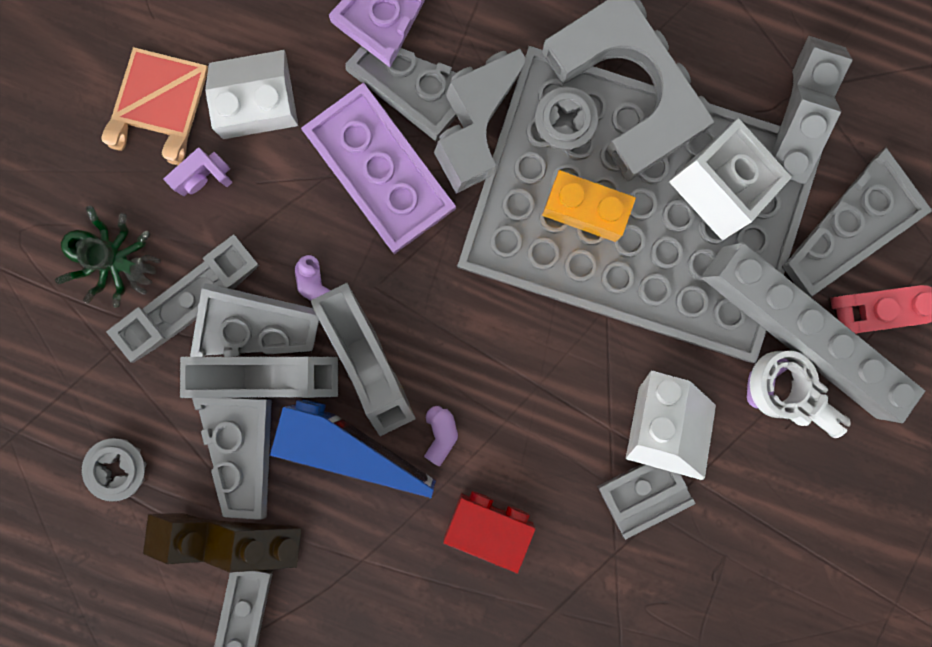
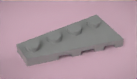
M885 148L873 158L783 265V268L794 284L808 296L812 297L932 212V210L888 149Z

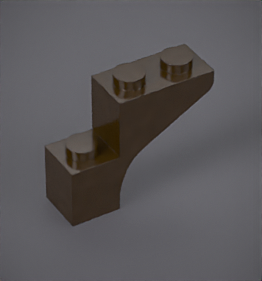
M185 513L148 514L143 554L165 564L205 562L229 573L297 568L302 528L290 525L217 521L194 517Z

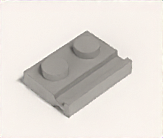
M640 464L597 486L625 540L696 504L688 492L681 474L645 464Z

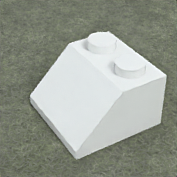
M285 50L209 63L205 91L212 129L221 138L228 139L298 126Z
M738 118L691 159L669 182L723 241L751 223L792 176Z
M651 370L638 390L626 459L703 480L706 474L716 405L691 381Z

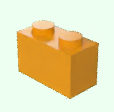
M559 170L554 179L542 216L616 242L623 236L636 197Z

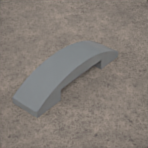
M234 234L204 256L203 263L143 309L140 307L136 308L106 331L131 363L152 352L196 321L201 289L205 283L234 290L259 266Z

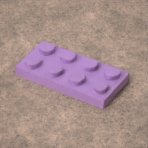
M364 82L301 128L393 254H396L456 209L452 200Z

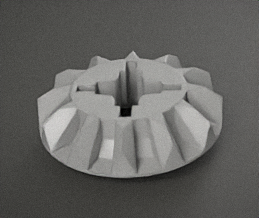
M559 87L548 92L540 100L535 113V124L540 138L544 139L552 148L570 151L584 146L592 138L598 125V111L591 97L582 90L574 87ZM558 108L560 111L563 110L565 114L580 111L572 122L573 130L572 128L569 129L567 125L553 128L560 118Z
M110 438L96 443L87 452L82 464V477L88 490L97 498L105 501H120L135 494L140 485L145 481L144 473L147 463L143 461L140 454L141 449L125 439ZM120 457L119 467L128 474L118 475L111 481L112 471L102 464L114 463Z

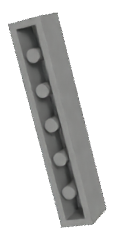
M738 243L723 246L701 276L705 282L791 351L805 355L813 363L816 371L876 419L904 423L925 393L923 388L746 244Z

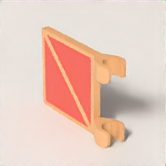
M133 47L112 117L102 134V141L108 144L109 148L122 151L127 142L128 125L167 134L170 136L164 144L162 155L170 164L178 166L185 160L187 141L207 77L208 66Z

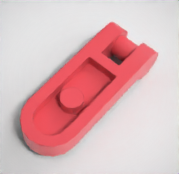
M919 285L830 298L832 309H836L837 319L855 334L932 322V287ZM853 306H859L861 321H854Z

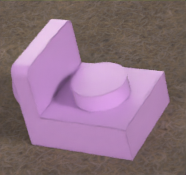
M199 147L163 178L175 192L182 196L199 191L207 183L208 179L206 176L210 173L226 187L233 183L225 174L230 170L229 166L215 152L208 155Z

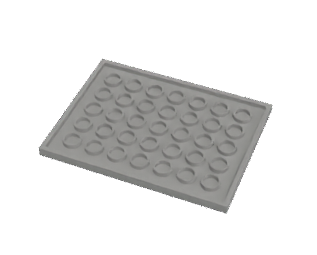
M529 46L525 57V65L520 72L493 155L497 166L492 175L485 179L457 268L749 363H756L766 330L705 282L701 276L723 246L738 243L746 244L784 275L783 265L789 260L821 155L806 185L789 180L751 223L722 241L669 181L738 118L771 154L781 126L710 104L713 111L712 118L715 121L710 128L627 182L606 149L612 140L652 114L656 101L655 87L594 66L563 85L543 56L542 50ZM559 87H574L582 90L591 97L598 111V125L592 138L584 146L570 151L552 148L550 144L540 138L535 124V113L540 100L548 92ZM558 108L560 118L553 128L567 125L569 129L572 128L573 130L572 122L580 111L565 114L563 110L560 111ZM559 170L636 197L621 238L614 242L542 216L554 179Z

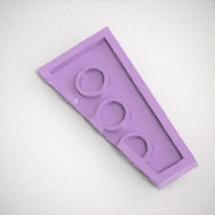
M341 0L331 11L329 18L332 24L387 66L391 67L425 0Z

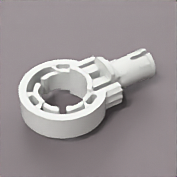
M774 351L765 354L757 361L750 377V392L754 403L764 414L774 418L791 419L801 426H807L813 421L833 438H839L847 432V429L839 424L840 422L850 427V419L828 403V396L820 394L827 393L828 388L819 381L815 366L805 355L796 351ZM782 358H786V359H788V360L791 361V362H777V361L780 360V359H782ZM782 367L788 368L792 372L794 379L792 381L791 393L783 402L776 395H768V392L774 391L773 381Z

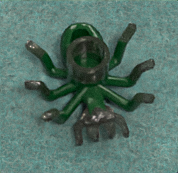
M91 205L87 206L88 216L91 222L99 229L101 239L91 232L74 230L65 234L61 241L62 252L71 261L80 263L85 269L56 277V283L62 284L73 279L87 277L96 270L100 271L97 285L88 290L83 298L84 302L90 303L96 294L105 289L108 273L111 270L116 286L112 302L113 307L116 308L120 307L121 297L125 293V287L119 272L123 271L127 279L130 280L131 287L146 295L148 291L140 287L137 282L143 285H150L152 280L148 279L143 273L155 275L157 272L153 265L145 262L149 260L160 264L161 259L151 255H144L141 258L129 261L126 256L145 247L146 240L151 234L149 231H144L138 236L136 243L118 251L129 233L126 225L127 214L121 213L119 215L118 227L120 232L112 243L109 241L107 226L98 218L94 207Z

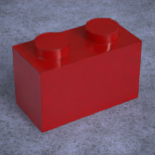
M471 491L470 496L461 493L444 535L443 544L518 574L536 529L534 523L528 521L530 515L512 506H508L506 511L492 506L493 499L478 492Z

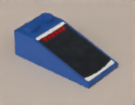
M303 399V401L296 400L294 405L283 407L270 456L432 498L436 480L339 416L326 412V404Z

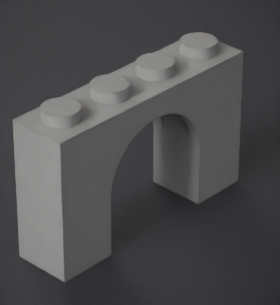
M607 0L546 39L542 54L563 85L595 64L611 58H623L633 61L649 74L656 92L655 107L652 114L612 140L606 149L626 181L629 182L704 133L715 121L712 118L713 111L708 101L702 96L698 97L691 87V79L685 67L680 63L676 64L669 54V46L663 34L658 30L654 31L646 20L647 13L641 1Z

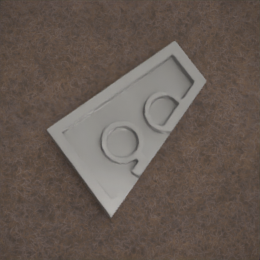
M362 46L346 63L347 72L361 83L364 82L371 91L435 141L438 140L439 136L457 117L446 97L450 82L452 81L451 78L456 74V72L451 71L452 67L439 62L435 65L415 57L413 52L400 48L393 64L389 67Z
M205 283L201 289L190 357L224 354V357L239 356L240 353L250 352L278 354L312 351L319 319L314 309Z
M192 398L195 410H199L204 429L201 431L204 445H208L214 468L211 473L223 517L260 520L266 518L272 400Z

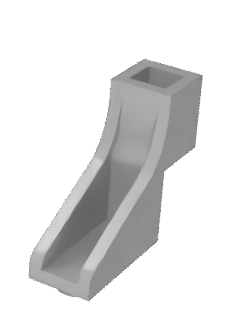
M808 36L792 71V93L772 151L773 157L792 176L790 180L805 185L841 114L835 95L853 60L846 47L812 36Z
M521 49L509 54L506 51L498 52L486 61V65L475 70L472 67L464 68L451 78L452 81L450 82L446 97L461 122L463 129L460 125H456L444 131L439 136L440 140H438L434 154L456 194L489 178L497 166L487 144V124L516 82L519 73L525 65V56Z
M348 283L311 300L319 321L356 389L365 414L379 436L415 420L416 418L402 385L389 365L377 334Z
M181 357L180 398L338 397V357Z

